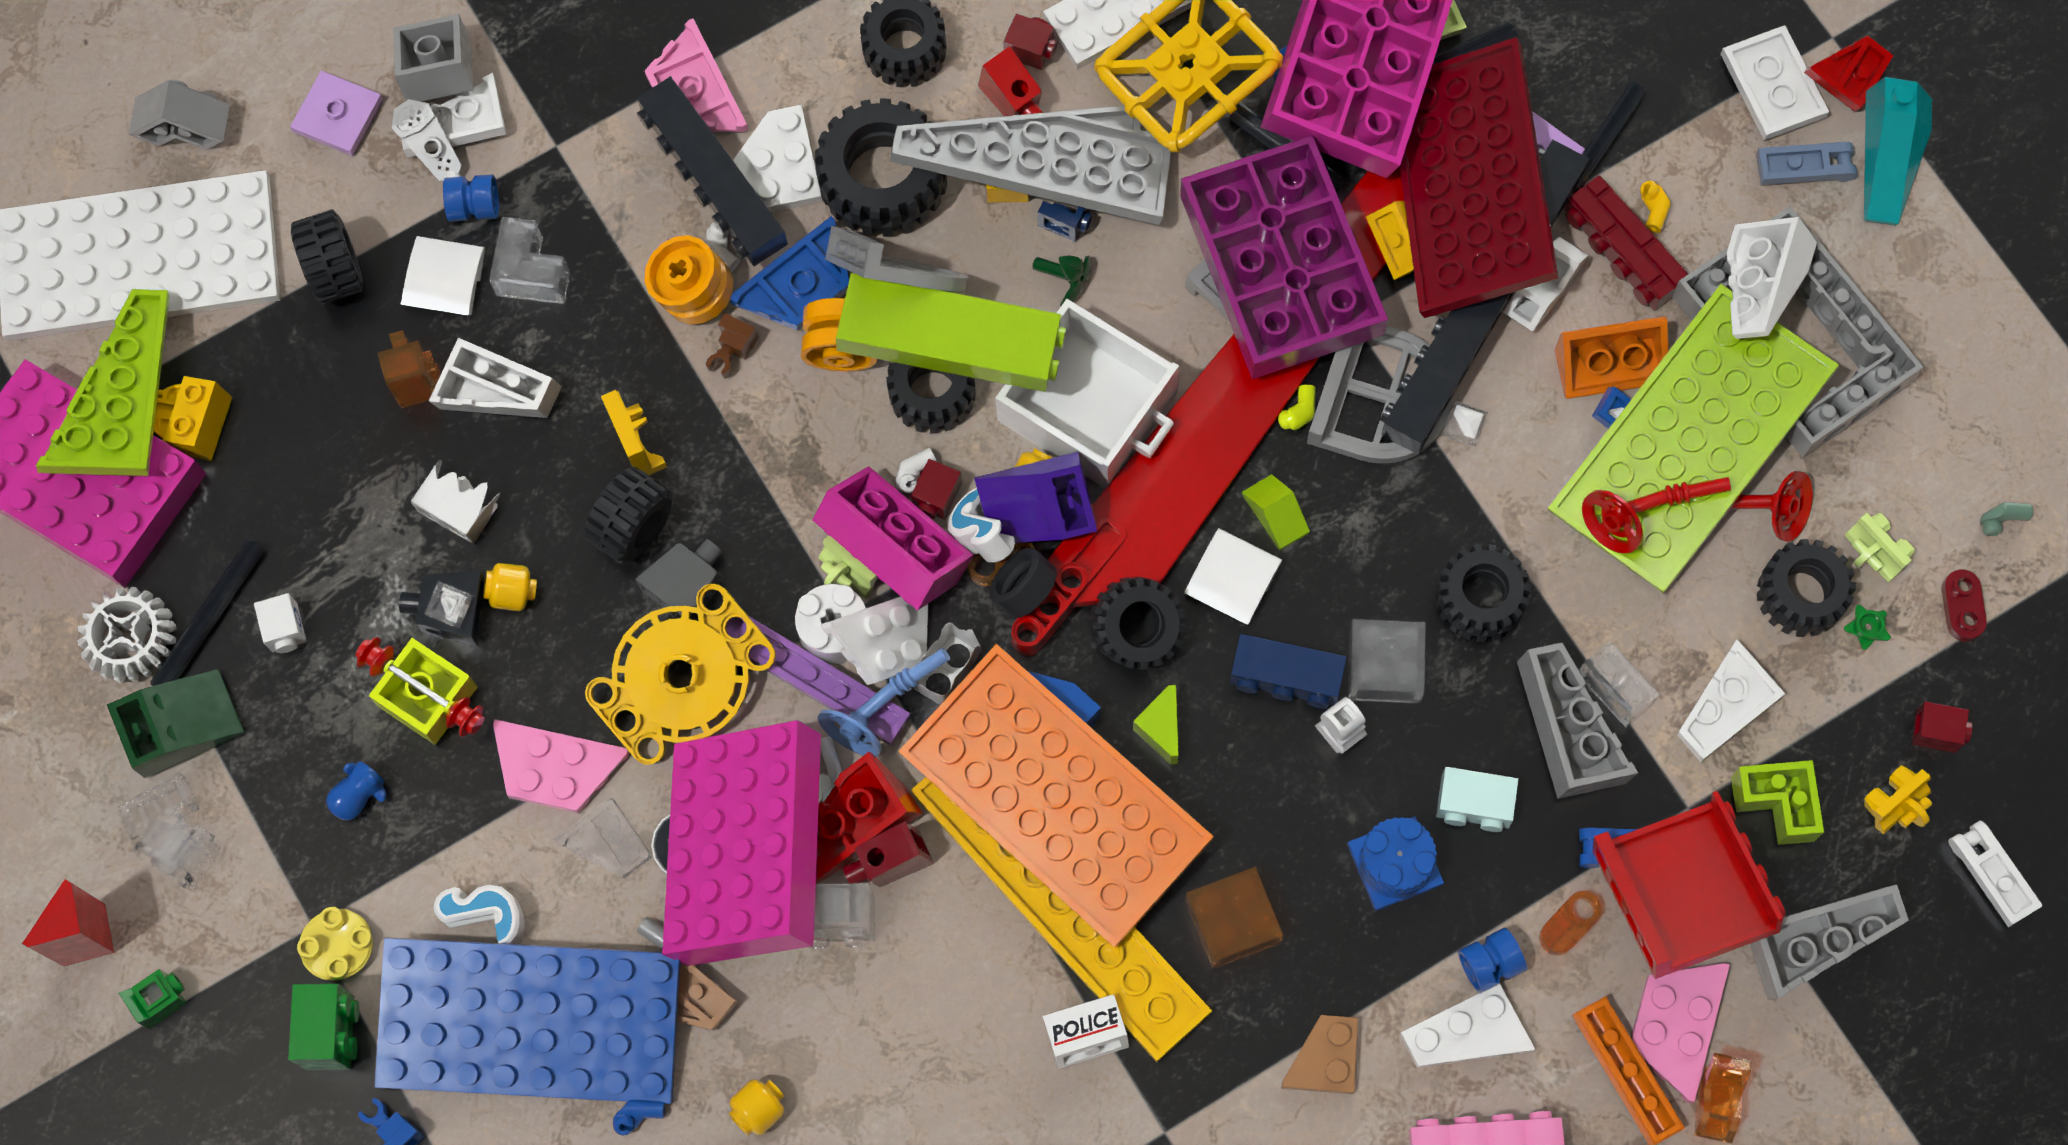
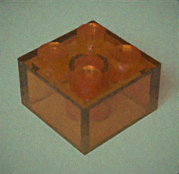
M1256 867L1186 893L1185 902L1212 969L1281 943L1283 933Z

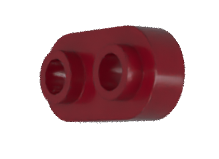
M1965 569L1955 570L1946 577L1941 587L1947 629L1955 639L1962 642H1970L1977 639L1984 632L1987 624L1981 583L1978 577L1971 571ZM1958 582L1966 583L1968 591H1962L1958 587ZM1963 616L1971 617L1974 625H1967L1963 620Z

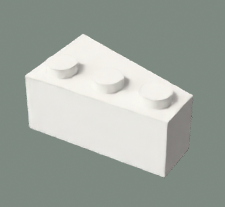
M458 338L429 402L442 410L547 418L562 386L549 376Z

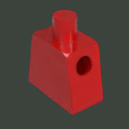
M1010 46L982 65L978 87L1003 116L1043 113L1038 106L1042 91Z

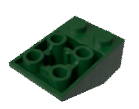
M218 669L140 689L107 704L131 768L143 778H147L245 733Z

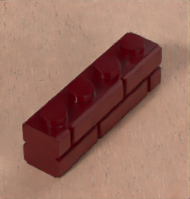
M1598 175L1568 199L1565 207V216L1570 225L1575 229L1581 228L1589 237L1588 243L1593 251L1599 255L1603 253L1611 262L1610 267L1613 273L1620 280L1626 279L1632 285L1634 296L1642 305H1649L1656 311L1672 299L1679 280L1687 276L1688 273L1601 176Z

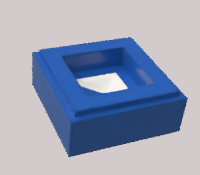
M1615 386L1608 387L1592 417L1609 429L1631 399Z

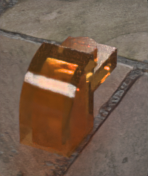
M1713 1053L1709 1067L1705 1066L1700 1082L1695 1113L1694 1136L1732 1144L1741 1121L1742 1095L1751 1073V1060Z

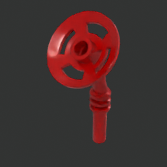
M1793 471L1785 477L1778 491L1773 495H1740L1730 509H1770L1772 512V526L1776 537L1782 541H1792L1803 531L1811 512L1813 500L1811 480L1805 472ZM1798 489H1800V500L1799 497L1796 496V491ZM1793 522L1788 529L1783 531L1782 526H1787Z
M1729 477L1690 485L1682 482L1680 487L1678 484H1673V488L1667 485L1665 490L1628 502L1610 491L1595 490L1584 498L1582 516L1590 533L1603 546L1617 553H1631L1640 546L1643 539V529L1637 513L1667 503L1669 506H1673L1674 502L1680 505L1682 500L1685 503H1690L1692 498L1731 491ZM1595 505L1602 507V523H1599L1596 517ZM1633 520H1634V523H1635L1636 532H1635L1634 529L1632 528V527H1633ZM1609 533H1611V534H1613V535H1615V536H1617V537H1622V538L1627 537V541H1622V540L1616 539V538H1614L1613 536H1611Z

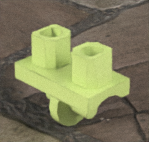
M1866 513L1844 536L1860 554L1854 561L1857 568L1868 563L1875 572L1878 571L1887 582H1890L1912 561L1910 557L1915 552V549L1907 540L1900 539L1895 543L1889 537L1887 532L1891 528L1890 522L1882 513L1872 517Z
M828 535L823 540L824 548L818 557L823 562L821 569L828 574L824 585L839 584L852 587L865 599L872 593L878 577Z

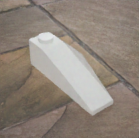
M1800 217L1735 225L1727 250V262L1731 267V276L1728 277L1729 286L1733 294V301L1730 303L1732 334L1735 339L1768 336L1808 273L1817 242Z

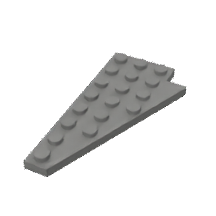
M1125 106L897 126L889 161L1160 225L1163 218L1171 152L1158 143L1149 132L1140 130L1141 123L1136 118H1131L1125 112Z

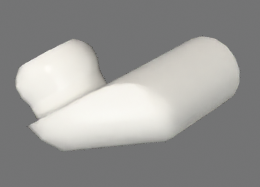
M713 222L706 232V244L729 266L732 272L738 266L740 259L727 249L728 231L722 233Z

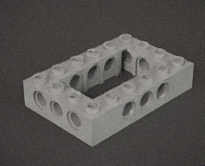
M1789 206L1770 220L1798 217V215ZM1810 230L1809 232L1817 244L1809 271L1796 290V293L1859 369L1850 380L1838 388L1833 386L1822 399L1808 407L1786 435V438L1802 458L1907 387L1923 369L1922 364ZM1728 248L1679 280L1672 298L1691 321L1720 284L1732 291L1728 278L1731 276V267L1727 262Z

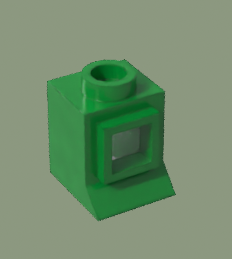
M161 969L156 970L132 988L118 993L136 1022L148 1029H151L187 1004L181 995L185 990L181 981L173 972L168 975Z

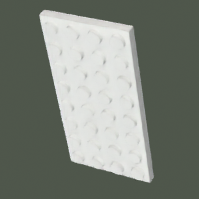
M265 170L0 209V308L3 338L6 341L115 325L114 322L132 289L168 290L170 299L167 317L280 301L269 174Z

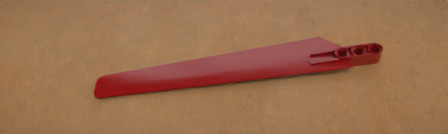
M1400 166L1388 178L1367 171L1341 203L1372 281L1377 277L1386 261L1366 216L1395 201H1404ZM1233 334L1166 415V417L1174 422V425L1151 458L1136 451L1093 503L1097 531L1064 539L1047 559L1056 567L1057 577L1049 595L1035 610L1021 618H1017L1014 622L1011 632L1013 649L1022 656L1036 655L1075 607L1097 605L1099 600L1096 597L1100 592L1105 593L1108 590L1106 586L1112 582L1118 583L1121 578L1143 577L1161 583L1319 357L1252 379L1235 334ZM1160 424L1145 440L1144 444L1150 445L1162 428ZM1067 577H1076L1081 581V584L1076 588H1068L1062 581ZM1052 603L1059 608V611L1054 615H1046L1042 613L1040 608L1044 604ZM1031 630L1037 635V638L1032 642H1023L1018 638V635L1022 631Z

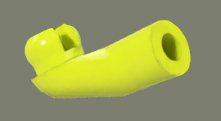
M1299 386L1298 403L1289 408L1288 411L1284 410L1279 414V425L1283 429L1291 428L1292 430H1297L1312 421L1315 415V386Z

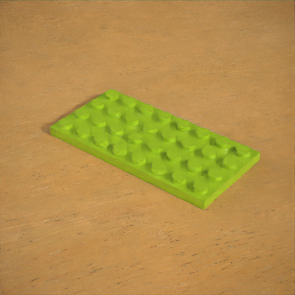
M1722 284L1715 290L1548 507L1550 513L1662 594L1668 590L1839 367V364L1778 322H1776L1768 336L1735 339L1732 334L1730 303L1733 301V294L1730 289ZM1729 477L1731 491L1692 498L1690 503H1685L1682 500L1680 505L1674 502L1673 506H1669L1667 503L1637 513L1643 529V539L1640 546L1631 553H1617L1603 546L1590 533L1582 516L1583 500L1595 490L1610 491L1628 502L1665 490L1667 485L1673 488V484H1678L1680 487L1682 482L1690 485ZM1595 505L1596 517L1599 523H1602V507ZM1633 520V527H1632V528H1633L1634 531L1636 532V527H1635V523H1634V520ZM1609 533L1611 536H1613V537L1616 538V539H1619V540H1622V541H1627V537H1625V538L1617 537V536H1615V535Z

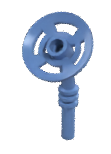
M941 648L911 669L906 667L902 672L896 673V677L892 676L889 678V683L855 712L851 711L849 715L834 710H822L817 717L820 726L835 741L849 750L863 756L867 752H871L876 757L879 756L882 746L875 734L867 727L869 725L867 719L897 694L902 696L905 694V691H910L911 687L914 688L918 685V680L948 662L950 657L947 651ZM833 722H838L841 728L839 729Z

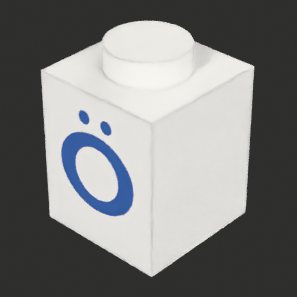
M289 593L254 603L263 643L272 652L287 653L295 650L298 644L307 642L298 604Z

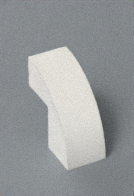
M1558 237L1553 242L1559 279L1516 291L1504 311L1506 315L1532 332L1560 299L1588 256L1561 237Z

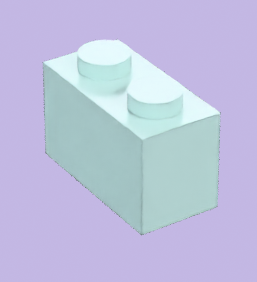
M1445 767L1441 777L1436 817L1444 818L1445 823L1454 826H1465L1466 822L1481 824V829L1491 832H1501L1503 828L1509 829L1513 822L1519 778Z

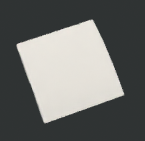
M417 236L407 269L401 304L472 315L476 282L481 280L485 247Z
M1218 528L1184 593L1249 625L1265 592L1268 591L1282 559Z

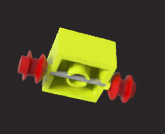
M379 637L371 640L366 639L358 647L355 657L358 658L356 663L358 668H363L366 665L370 666L369 674L372 677L385 672L384 676L369 694L372 701L380 709L434 745H436L447 728L458 725L460 727L459 735L465 737L469 733L471 735L475 734L482 726L485 719L482 715L483 707L481 705L474 709L469 707L470 697L478 688L472 678L415 639H410L395 661L393 660L394 648L387 646L382 649Z

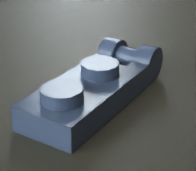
M1834 142L1758 148L1756 158L1760 184L1771 185L1825 180L1846 182L1857 178V169L1851 160V157L1854 155L1853 144L1851 142ZM1830 158L1836 159L1838 165H1831Z

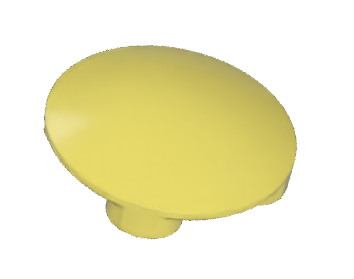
M328 907L306 925L298 942L297 950L304 966L310 973L324 980L338 981L355 975L365 966L372 952L373 937L368 924L361 916L350 910Z

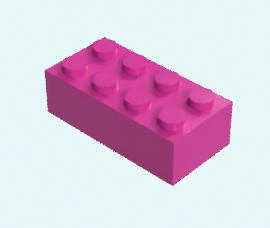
M869 466L830 488L812 519L827 535L836 540L854 558L864 564L917 611L957 585L973 557L969 550Z

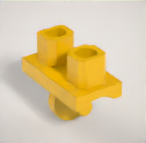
M1901 765L1889 777V785L1897 790L1891 797L1880 788H1874L1864 798L1865 807L1875 817V828L1884 834L1897 822L1904 828L1912 822L1920 827H1924L1930 821L1926 810L1932 805V802L1927 798L1931 793L1927 784L1931 779L1930 775L1923 769L1915 774Z

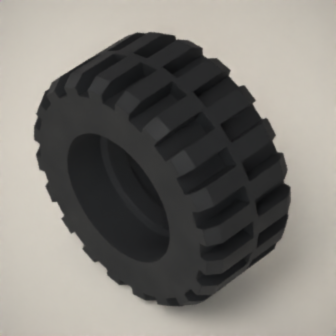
M880 98V103L871 104L870 99L860 101L861 107L856 109L850 105L842 110V118L839 119L835 116L828 123L829 132L823 131L818 140L819 148L815 150V170L825 205L829 206L830 213L837 220L844 219L846 227L854 231L859 226L865 235L873 236L875 231H882L883 237L893 236V230L901 229L902 233L913 230L912 223L917 221L919 224H923L929 219L928 210L936 211L941 204L940 195H944L946 192V177L948 175L913 167L910 174L899 184L889 188L875 189L863 186L850 176V168L854 161L864 152L877 147H892L897 126L934 122H927V115L920 109L912 112L910 104L899 101L898 105L891 104V99Z

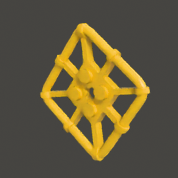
M1164 0L1149 14L1145 12L1140 16V22L1106 49L1100 58L1095 60L1094 70L1106 87L1125 106V112L1131 118H1136L1158 143L1169 149L1170 152H1181L1182 148L1193 143L1227 113L1231 115L1237 110L1236 105L1269 79L1283 64V55L1279 52L1276 45L1251 20L1250 13L1244 8H1239L1232 0H1213L1230 19L1211 37L1201 27L1205 0H1192L1189 23L1171 38L1157 24L1185 0ZM1242 30L1264 54L1229 56L1221 47ZM1149 31L1162 44L1161 47L1146 59L1115 60ZM1193 59L1194 66L1191 69L1188 67L1181 69L1185 61ZM1232 70H1257L1227 96L1215 85ZM1149 73L1156 83L1141 96L1134 97L1115 75ZM1208 92L1218 104L1185 131L1188 107ZM1166 93L1176 102L1172 132L1170 133L1147 111L1149 107Z

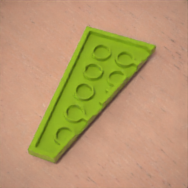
M131 290L114 322L115 327L107 341L104 340L99 349V357L94 366L89 367L66 409L67 415L59 430L56 429L50 439L51 445L45 456L41 455L37 462L36 468L38 473L148 476L170 299L168 290Z

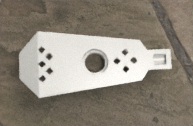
M408 99L396 107L393 113L392 129L439 181H444L446 177H460L459 171L462 165L430 104ZM428 141H435L438 144L439 148L435 154H430L426 151L425 145Z

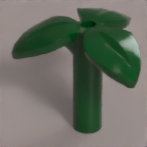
M1071 255L1060 256L1059 263L1036 257L1032 265L1033 270L1069 282L1070 288L1064 296L1060 307L1066 299L1074 302L1083 293L1084 287L1082 282L1083 280H1089L1092 267L1090 256H1085L1083 262L1079 257Z

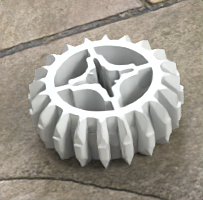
M131 587L127 594L122 588H117L114 598L109 593H103L104 602L102 604L91 601V606L95 609L92 614L82 613L83 618L88 623L77 626L78 632L84 635V637L77 640L78 646L84 649L81 656L85 661H90L89 667L94 672L100 671V675L105 679H110L113 676L119 683H123L126 676L132 682H137L139 672L146 677H151L150 667L154 665L160 668L162 666V662L159 660L160 657H167L171 652L166 648V645L176 643V638L169 634L176 630V624L169 621L173 616L168 608H164L165 603L160 598L153 599V594L147 590L140 594V591L135 587ZM128 611H138L137 613L132 612L129 616L124 618L117 617L118 615ZM152 623L151 637L146 645L145 635L151 629L149 625ZM108 625L109 634L103 641L105 645L102 646L103 634ZM122 627L126 632L129 631L131 633L130 636L136 642L132 643L128 638L125 639L123 637L124 634L118 628ZM128 652H137V654L126 659H116L118 656L121 658Z

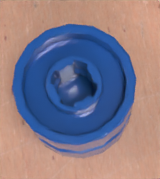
M494 174L475 175L472 181H468L465 176L444 178L443 201L448 222L467 221L473 214L477 220L498 218L499 195Z
M1502 928L1486 936L1484 944L1476 941L1458 950L1459 960L1464 972L1474 989L1480 994L1499 985L1501 977L1510 980L1527 971V964L1523 953L1507 928Z

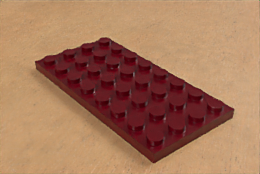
M1515 37L1433 64L1400 164L1419 313L1424 319L1559 279L1521 42Z

